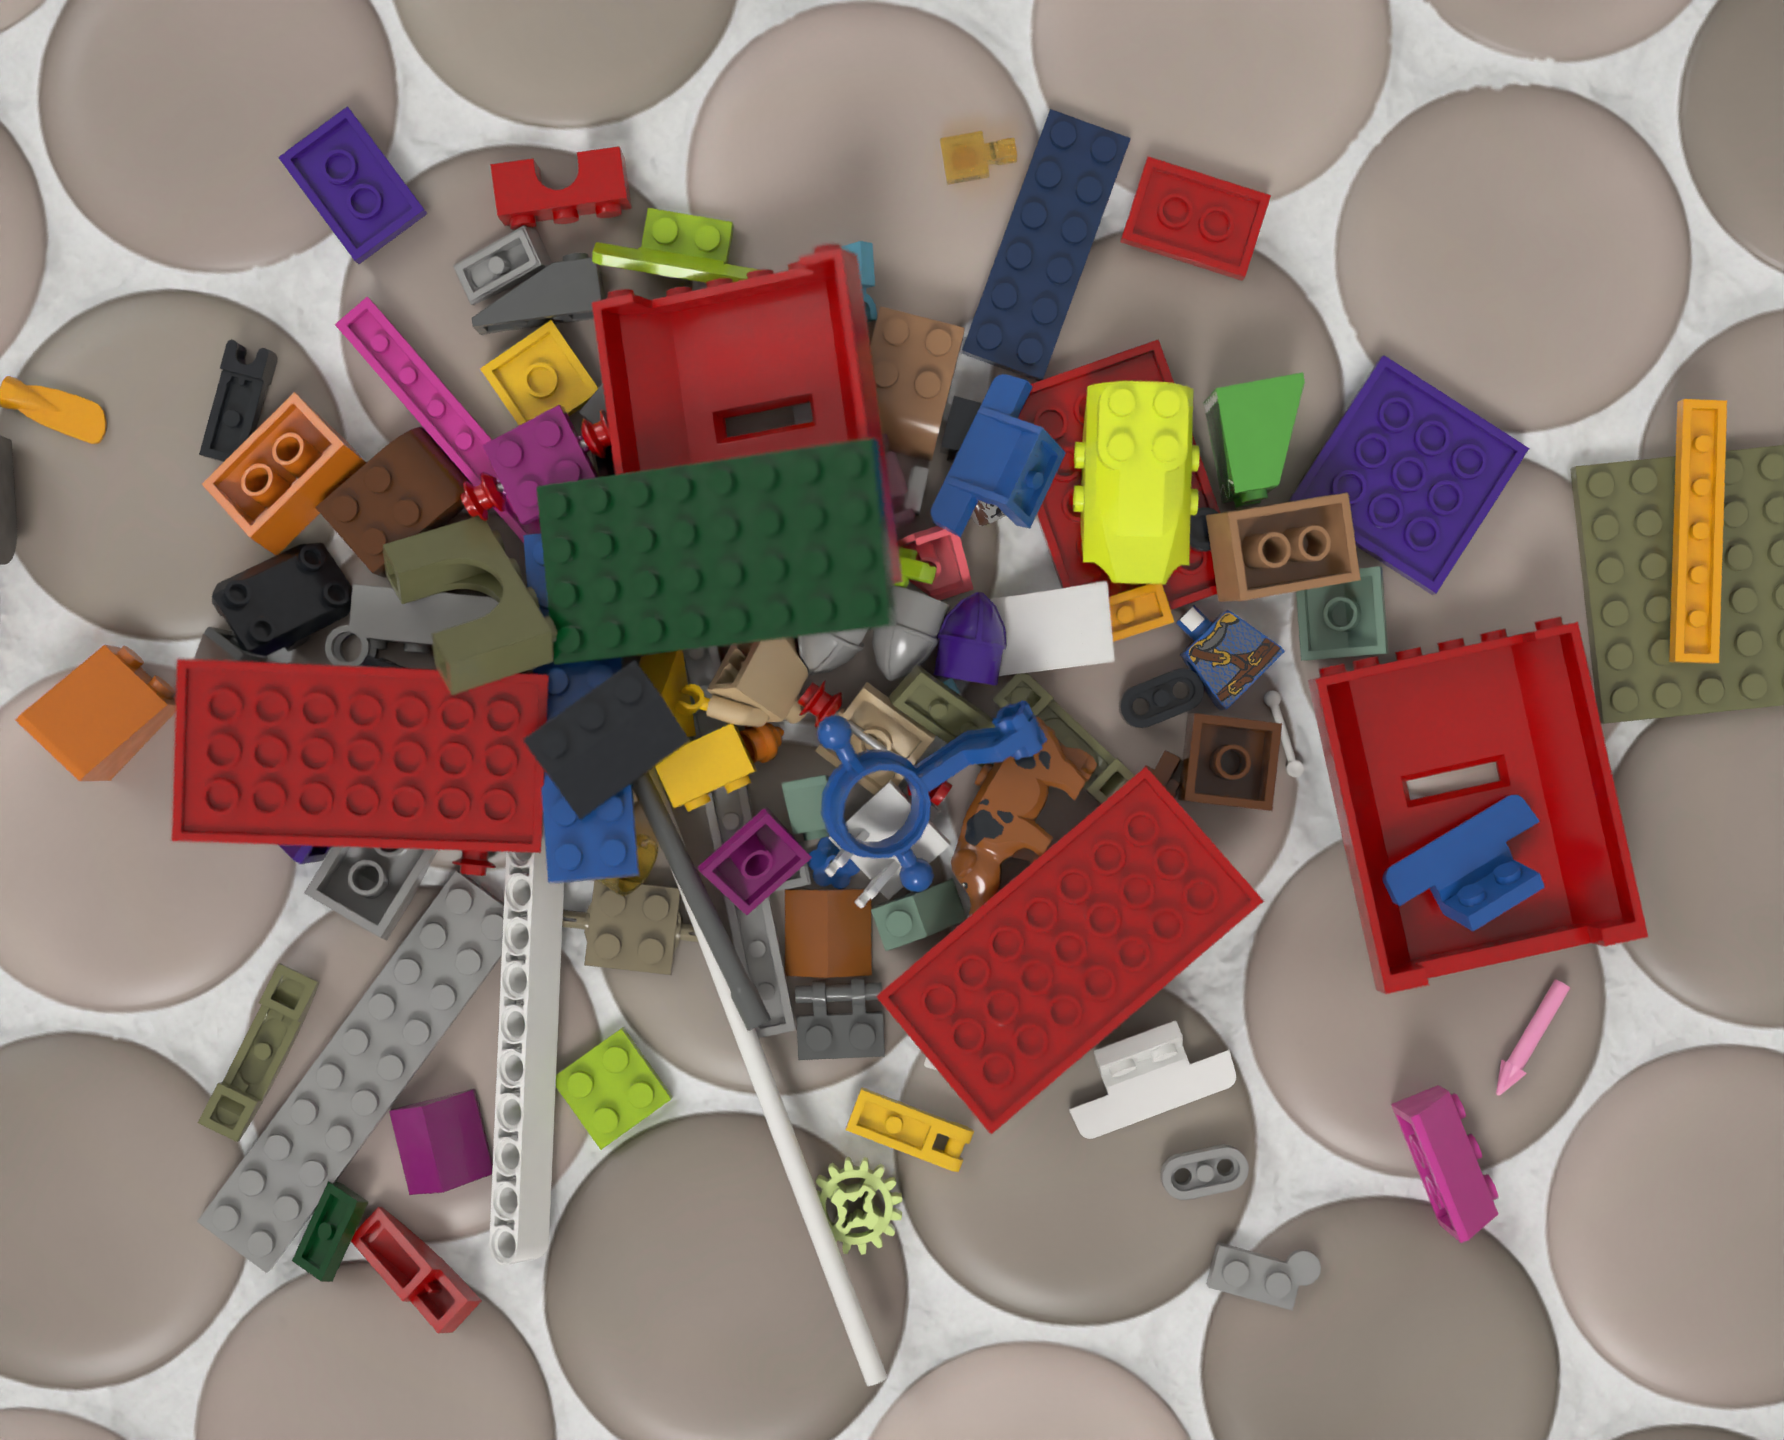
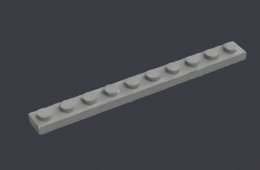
M718 646L683 650L688 685L696 684L703 690L704 696L711 699L712 694L707 689L721 665ZM690 696L691 705H694L695 700ZM698 709L693 714L696 736H691V739L694 741L730 723L706 716L707 711ZM747 785L728 794L725 787L708 793L711 802L705 804L715 851L753 818ZM724 895L734 948L771 1017L770 1021L755 1028L758 1038L795 1031L797 1027L770 896L746 916Z

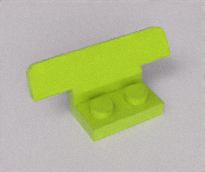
M648 208L641 247L635 249L596 242L592 253V262L599 265L704 283L719 278H731L733 282L747 279L748 272L760 270L728 264L734 229L733 222Z

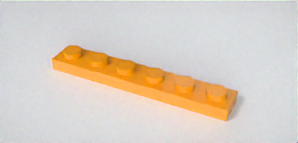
M1682 399L1677 402L1669 662L1719 663L1727 425L1726 400Z

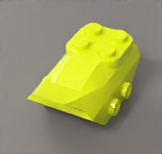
M1117 381L1098 383L1087 387L1083 441L1075 442L1074 468H1082L1081 486H1074L1073 512H1081L1080 525L1083 562L1099 565L1108 574L1112 583L1166 584L1169 576L1178 566L1189 565L1190 515H1197L1198 489H1191V471H1198L1200 453L1199 445H1192L1194 389L1188 386L1168 382Z

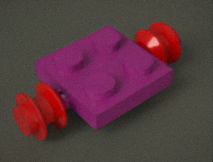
M557 405L482 445L498 479L482 472L481 484L474 486L468 481L463 483L465 492L460 494V497L467 512L472 517L478 515L483 521H487L488 509L495 507L500 512L505 511L507 495L521 524L527 525L539 518L536 486L598 478L587 452L591 451L603 459L607 457L606 448L611 445L606 411L600 410V421L592 424L586 418L583 419L582 435L578 436L564 406Z

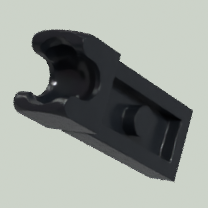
M232 339L227 342L220 365L222 372L199 455L224 462L256 431L267 388L272 383L277 365L276 353L269 349L261 348L258 350L255 360L246 365V348Z

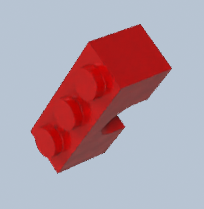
M620 146L577 152L578 175L570 186L560 190L549 189L542 184L541 172L534 158L490 164L497 216L504 226H510L513 230H517L522 226L534 228L537 226L536 222L553 220L555 224H570L579 221V216L596 214L598 218L620 216L622 210L632 209L625 157Z

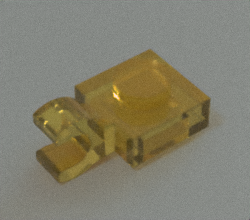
M982 131L940 138L947 185L989 178L988 165L990 164L1007 165L1017 162L1014 138L984 143Z

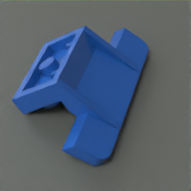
M1007 374L998 375L993 379L931 507L933 522L960 538L978 500L996 505L1016 526L1030 529L1066 454L1043 427L1018 419L1033 388L1027 380Z
M1507 796L1388 867L1383 873V883L1392 902L1398 906L1403 905L1430 888L1445 916L1471 931H1475L1545 888L1540 873L1513 860L1510 848L1506 843L1540 821L1521 796Z

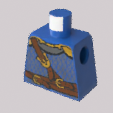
M1193 605L1176 622L1193 640L1180 653V656L1187 667L1200 677L1204 685V691L1220 711L1227 710L1285 652L1281 646L1229 610L1223 611L1211 622Z

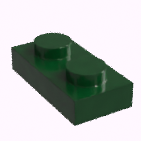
M328 1181L292 1262L321 1282H333L369 1202L342 1183H331Z

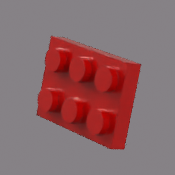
M1147 156L1120 242L1243 281L1247 274L1271 195Z

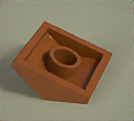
M785 889L786 976L834 978L872 975L871 898L862 909L855 903V900L865 889Z

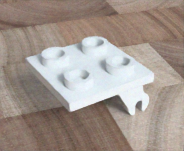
M890 780L845 821L848 831L853 837L864 842L881 841L893 836L905 824L911 811V800ZM929 820L922 837L911 849L917 858H922L931 863L950 846L951 842ZM829 836V839L840 850L834 860L824 870L829 877H832L840 867L842 868L851 859L871 880L863 893L855 900L860 909L866 905L870 898L873 899L879 891L889 900L904 887L899 876L901 864L896 856L891 858H862L843 850Z

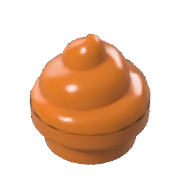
M767 722L761 727L745 726V729L740 731V735L753 763L758 761L766 763L777 756L778 747L782 744V736L784 735L782 728Z

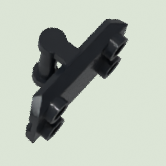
M308 543L297 545L217 583L212 593V604L235 634L234 638L243 651L266 657L284 647L288 652L306 643L310 638V634L348 616L351 609L353 588L323 543Z

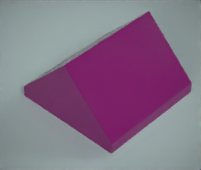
M765 807L697 868L747 916L812 857L772 811Z
M475 1088L389 1110L409 1195L443 1193L492 1175L493 1162Z

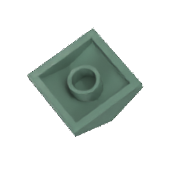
M1381 566L1359 568L1361 580L1296 591L1301 661L1389 654L1383 571Z

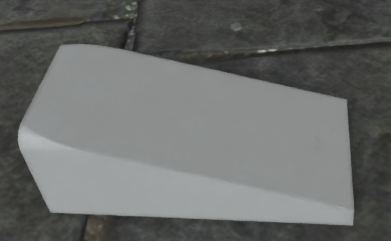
M522 226L453 265L470 304L475 305L525 282L550 265L552 261L538 231L535 228Z

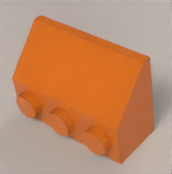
M294 392L202 485L249 538L276 556L320 514L315 507L367 462L334 428Z

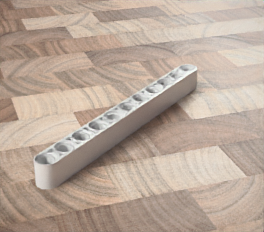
M543 818L541 853L506 852L489 1240L491 1254L496 1262L501 1265L538 1259L546 1253L549 1244L564 883H548Z

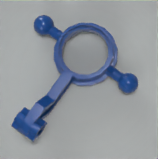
M1022 700L1016 704H1008L997 712V716L992 720L994 728L966 731L916 765H913L907 758L889 750H865L857 754L850 743L852 736L850 723L839 715L825 717L817 728L818 740L824 748L834 750L841 761V764L831 773L822 792L821 816L826 831L843 850L859 857L891 858L896 856L901 864L899 876L902 885L912 892L924 891L932 884L934 878L933 869L928 861L917 858L911 847L922 837L929 822L931 800L928 792L969 765L1002 762L1010 756L1014 757L1015 760L1026 756L1031 757L1043 749L1042 745L1047 741V738L1027 701ZM876 771H894L901 774L908 782L912 794L911 811L905 824L893 836L881 841L864 842L853 837L848 831L844 819L845 801L851 788L862 777Z

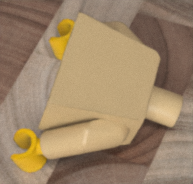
M793 638L734 644L730 646L707 689L712 694L711 699L704 696V692L699 686L689 684L684 686L680 692L692 696L695 704L690 705L686 702L678 701L675 708L680 714L687 716L693 715L698 709L707 711L706 716L730 724L733 723L734 725L761 727L767 722H782L784 719L794 724L806 716V714L799 716L803 707L797 702L800 699L799 693L808 677V669L799 658Z

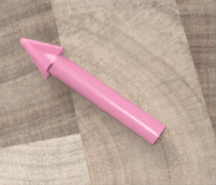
M1557 979L1553 981L1507 1061L1501 1059L1496 1090L1498 1096L1527 1074L1522 1070L1570 990L1568 985Z

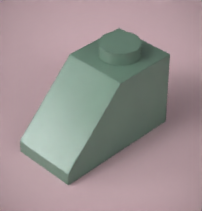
M828 775L782 783L793 835L803 833L804 841L830 836L826 831L821 816L822 792L828 782Z
M953 878L931 885L924 891L911 892L871 907L885 951L928 937L967 919Z

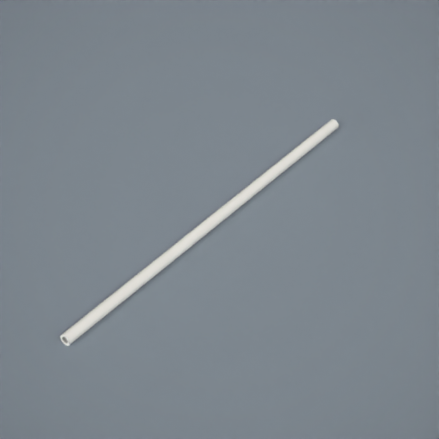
M654 767L648 772L685 846L660 777ZM675 878L866 1385L878 1384L888 1378L757 1032L755 1028L747 1031L731 998V991Z

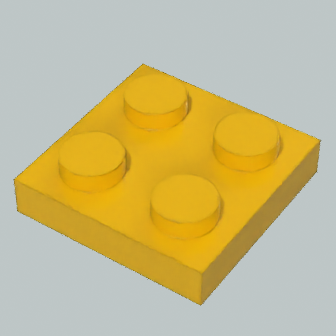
M552 320L480 368L519 426L557 405L564 406L568 416H571L584 407L598 389Z

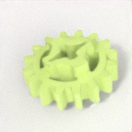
M845 1157L844 1168L841 1170L834 1163H831L828 1166L830 1177L826 1178L825 1176L818 1175L815 1181L822 1189L817 1191L836 1242L840 1241L843 1243L842 1250L844 1254H848L851 1245H858L861 1255L866 1254L867 1243L871 1241L877 1248H881L883 1246L881 1234L885 1233L889 1236H894L895 1228L890 1223V1220H901L902 1211L893 1207V1205L902 1202V1193H891L890 1191L897 1184L896 1178L893 1176L884 1180L882 1178L884 1165L882 1164L878 1165L874 1170L868 1169L869 1162L866 1157H863L860 1166H853L851 1158ZM848 1178H863L860 1183L845 1185L841 1182ZM878 1188L885 1201L884 1213L880 1212V1209L873 1202V1197ZM865 1193L863 1199L864 1211L856 1209L853 1214L850 1213L846 1218L848 1211L847 1199L854 1202ZM827 1197L831 1199L830 1202L837 1206L838 1214L834 1222H832L827 1212ZM866 1226L870 1229L861 1233L849 1232L851 1228Z

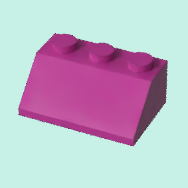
M1437 1085L1392 1103L1391 1106L1438 1224L1462 1243L1470 1240L1498 1215L1494 1200L1499 1199L1491 1177L1488 1174H1482L1477 1161L1482 1158V1153L1473 1134L1467 1135L1461 1119L1466 1117V1113L1456 1093L1450 1094L1448 1090Z

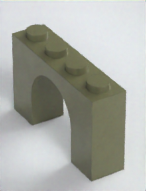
M479 516L382 545L386 577L402 605L454 589L480 591L498 602V605L490 613L479 619L432 633L435 665L452 695L553 662V642H556L557 632L552 619L549 616L543 617L534 589L531 586L525 587L522 582L519 565L515 558L509 559L507 557L499 531L497 529L491 530L488 523Z

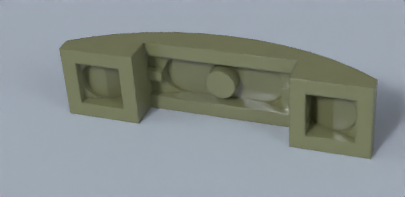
M1028 673L1016 674L992 699L1000 708L1008 704H1016L1022 700L1027 701L1034 716H1038L1047 726L1051 727L1055 731L1057 739L1065 747L1078 748L1090 754L1096 761L1097 767L1089 781L1085 783L1083 789L1100 805L1135 776L1073 719Z
M278 963L259 1001L262 1005L223 1082H219L214 1089L198 1121L199 1124L236 1142L240 1141L270 1091L295 1042L317 991L318 981Z

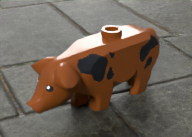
M1035 716L1047 738V741L1042 745L1043 749L1031 757L1026 756L1019 760H1015L1014 757L1010 756L1002 762H995L994 765L985 763L974 782V785L980 787L967 810L956 849L951 859L952 871L969 895L971 904L969 915L973 914L998 893L1001 884V865L1004 861L1012 857L1026 860L1032 864L1049 849L1048 847L1054 837L1035 822L1045 807L1049 795V787L1059 788L1067 792L1075 801L1097 767L1096 761L1087 752L1078 748L1065 747L1055 736V731L1047 726L1038 716Z

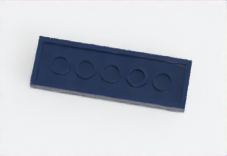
M1050 109L961 354L1035 381L1043 380L1131 138Z

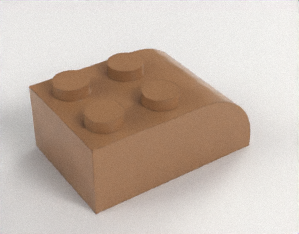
M880 306L870 350L884 450L932 462L964 337V327Z
M1348 493L1206 515L1219 602L1245 601L1361 580Z

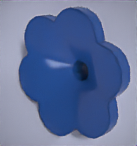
M829 837L820 839L817 849L809 853L812 858L807 864L814 870L813 879L816 884L820 886L831 884L837 889H843L849 885L851 876L857 874L860 868L849 859L842 868L840 867L832 877H829L824 870L840 852Z

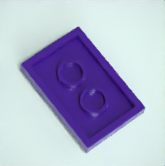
M348 106L278 157L358 265L428 214Z

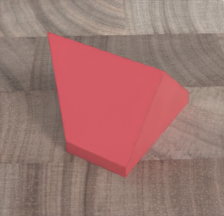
M939 526L913 533L897 541L898 547L917 551L915 560L928 563L937 568L933 584L909 580L928 596L937 600H943L974 590L961 538Z

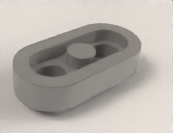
M1222 1144L1179 1153L1169 1157L1161 1168L1160 1178L1162 1185L1172 1197L1179 1200H1190L1239 1188L1247 1179L1249 1167L1245 1156L1237 1148ZM1222 1159H1229L1232 1163L1231 1169L1226 1173L1217 1171V1164ZM1180 1168L1189 1170V1177L1184 1182H1177L1174 1178L1175 1172Z

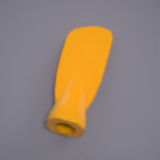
M6 376L2 381L0 387V407L19 410L28 418L45 427L90 444H99L103 440L107 428L104 410L97 403L61 390L37 385H25L19 379L11 376Z

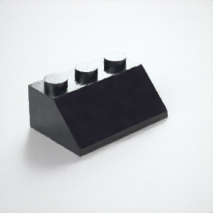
M634 660L523 739V742L578 818L582 820L685 746L690 740L660 693Z

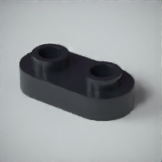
M1185 668L1175 669L1127 689L1120 698L1119 713L1122 719L1132 727H1150L1197 707L1204 695L1203 682L1192 670ZM1178 682L1185 684L1188 690L1186 697L1183 699H1178L1173 694V687ZM1138 698L1144 699L1148 705V709L1143 715H1138L1133 710V702Z

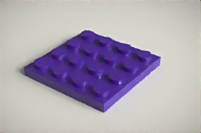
M1383 355L1377 361L1287 502L1348 493L1356 546L1431 595L1437 594L1529 448Z

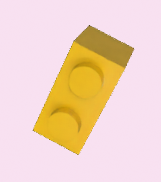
M733 723L687 743L655 766L673 807L678 808L685 805L687 812L711 802L708 793L721 787H725L728 794L750 784L751 780L748 775L757 771L740 732Z

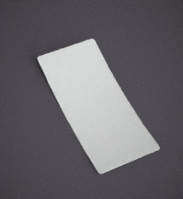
M1105 581L990 599L996 605L1006 630L1007 646L1006 650L1003 649L999 676L1101 664L1115 660L1108 585Z

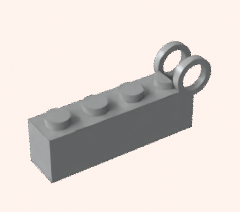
M353 584L349 625L337 627L328 635L325 642V653L333 665L362 666L365 657L368 656L377 658L378 649L387 650L388 642L404 643V651L430 654L431 646H433L432 633L479 619L490 613L498 605V602L492 597L438 593L402 605L393 588ZM357 635L362 643V651L356 660L348 662L343 656L342 646L348 637Z

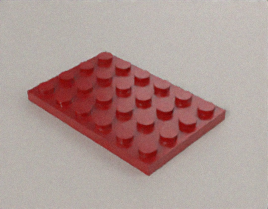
M1159 339L1032 383L1033 388L1018 417L1020 420L1043 427L1066 452L1036 515L1061 588L1105 581L1108 585V596L1111 597L1148 585L1112 583L1108 574L1099 565L1083 562L1080 525L1081 512H1073L1074 486H1081L1082 468H1074L1075 442L1083 441L1088 386L1117 381L1174 383ZM1192 434V445H1196ZM1199 456L1198 471H1191V489H1198V508L1207 507L1221 513L1201 456ZM1190 549L1189 565L1178 566L1169 576L1166 584H1162L1170 610L1217 594L1211 551L1197 552Z

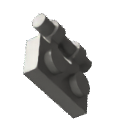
M851 979V984L826 985V981L823 980L812 981V985L795 986L796 1003H813L814 1014L796 1016L798 1060L885 1057L883 1011L866 1012L865 1000H879L876 996L882 991V982L865 983L864 979ZM852 1001L853 1013L827 1014V1002Z

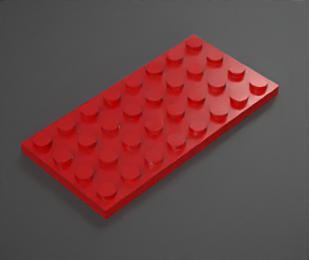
M178 658L171 841L541 853L543 818L541 787L544 786V770L530 753L523 739L547 722L548 674L517 673L452 695L438 669Z
M1144 767L876 997L992 1135L1261 905L1264 900L1150 770Z

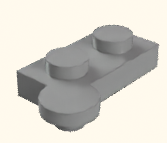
M1217 1242L1206 1284L1211 1289L1293 1311L1299 1285L1307 1286L1314 1283L1321 1273V1265L1319 1259L1312 1252L1305 1249L1293 1251L1288 1256L1286 1262L1275 1257Z

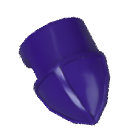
M976 592L960 600L944 618L937 638H940L934 675L997 686L1003 649L1006 650L1007 646L1005 625L996 605L983 592Z

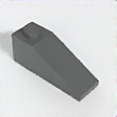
M587 253L565 255L562 257V262L551 263L471 318L472 326L480 335L541 327L550 320L554 324L594 319L592 302L605 299L601 266L592 262V257L589 258Z

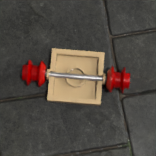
M826 680L820 686L812 682L797 702L803 707L799 716L808 712L816 716V728L825 717L831 715L844 717L850 723L852 730L850 743L857 754L865 750H889L907 758L913 765H916L918 759L936 737L935 734L892 705L886 695L868 682L862 687L846 710L841 708L839 712L838 709L842 705V692L840 691L831 696L825 691ZM821 744L818 745L815 752L836 767L841 764L834 750L824 748ZM876 771L862 777L857 783L875 795L890 780L898 786L904 777L894 771ZM946 780L928 792L931 802L938 806L953 785ZM907 784V795L911 796L912 794Z

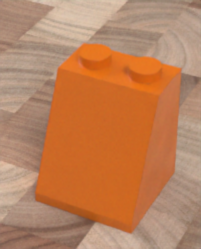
M104 645L22 712L15 721L78 781H111L173 716L176 700L172 696L175 694V690L159 676L155 675L152 678L141 668L144 661L129 647L123 646L120 648Z

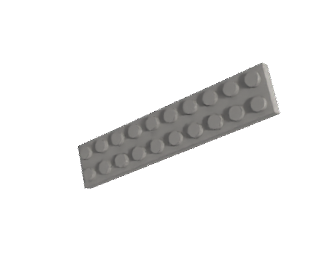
M460 870L454 872L197 1221L199 1224L264 1272L268 1273L272 1270L314 1213L328 1181L334 1183L339 1179L501 959L504 903L467 875L461 874Z

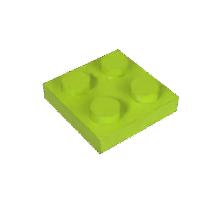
M624 1027L556 1074V1088L600 1150L673 1098Z

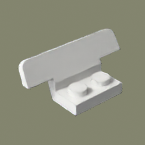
M1176 1020L1094 1050L1095 1061L1108 1095L1071 1108L1069 1112L1080 1134L1085 1138L1093 1139L1228 1089L1236 1081V1072L1230 1050L1190 1064L1183 1048V1036Z

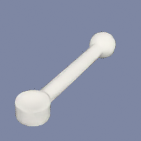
M1268 691L1264 696V702L1267 706L1271 707L1275 723H1282L1281 741L1288 760L1285 767L1286 772L1292 777H1299L1304 771V766L1300 761L1296 760L1279 707L1281 696L1277 691Z

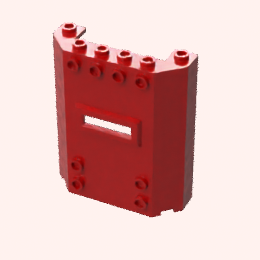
M824 244L814 247V254L799 257V261L788 264L787 271L773 273L771 269L755 270L747 273V279L733 282L731 278L713 279L706 282L707 288L692 291L691 287L672 288L666 291L667 297L653 300L635 295L632 289H619L608 292V299L592 302L615 475L869 438L878 439L893 584L903 582L858 256L841 248L840 244ZM810 402L812 422L727 438L725 419Z
M1561 616L1534 622L1536 631L1508 637L1506 628L1480 634L1481 643L1465 646L1464 638L1437 643L1439 652L1423 655L1421 647L1395 652L1396 661L1380 664L1378 656L1353 661L1354 670L1346 672L1345 663L1318 669L1320 678L1308 680L1377 991L1383 994H1390L1429 985V978L1590 943L1606 947L1649 937L1578 622L1563 625ZM1496 762L1500 781L1410 800L1406 781ZM1507 796H1521L1540 821L1506 843L1510 848L1513 860L1540 873L1545 888L1475 931H1471L1445 916L1430 888L1403 905L1398 906L1392 902L1383 883V873L1388 867Z

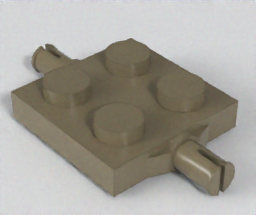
M599 879L594 880L592 902L587 912L563 909V918H572L577 921L563 919L562 927L584 930L587 941L585 966L671 975L674 954L680 944V940L698 942L696 934L690 933L695 932L692 924L683 923L680 912L681 894L678 887Z

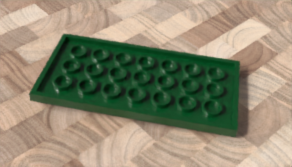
M869 438L536 486L549 617L552 619L557 632L556 642H553L554 664H569L897 626L878 439Z

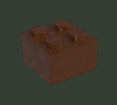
M1198 713L1188 714L1178 800L1272 811L1282 723Z

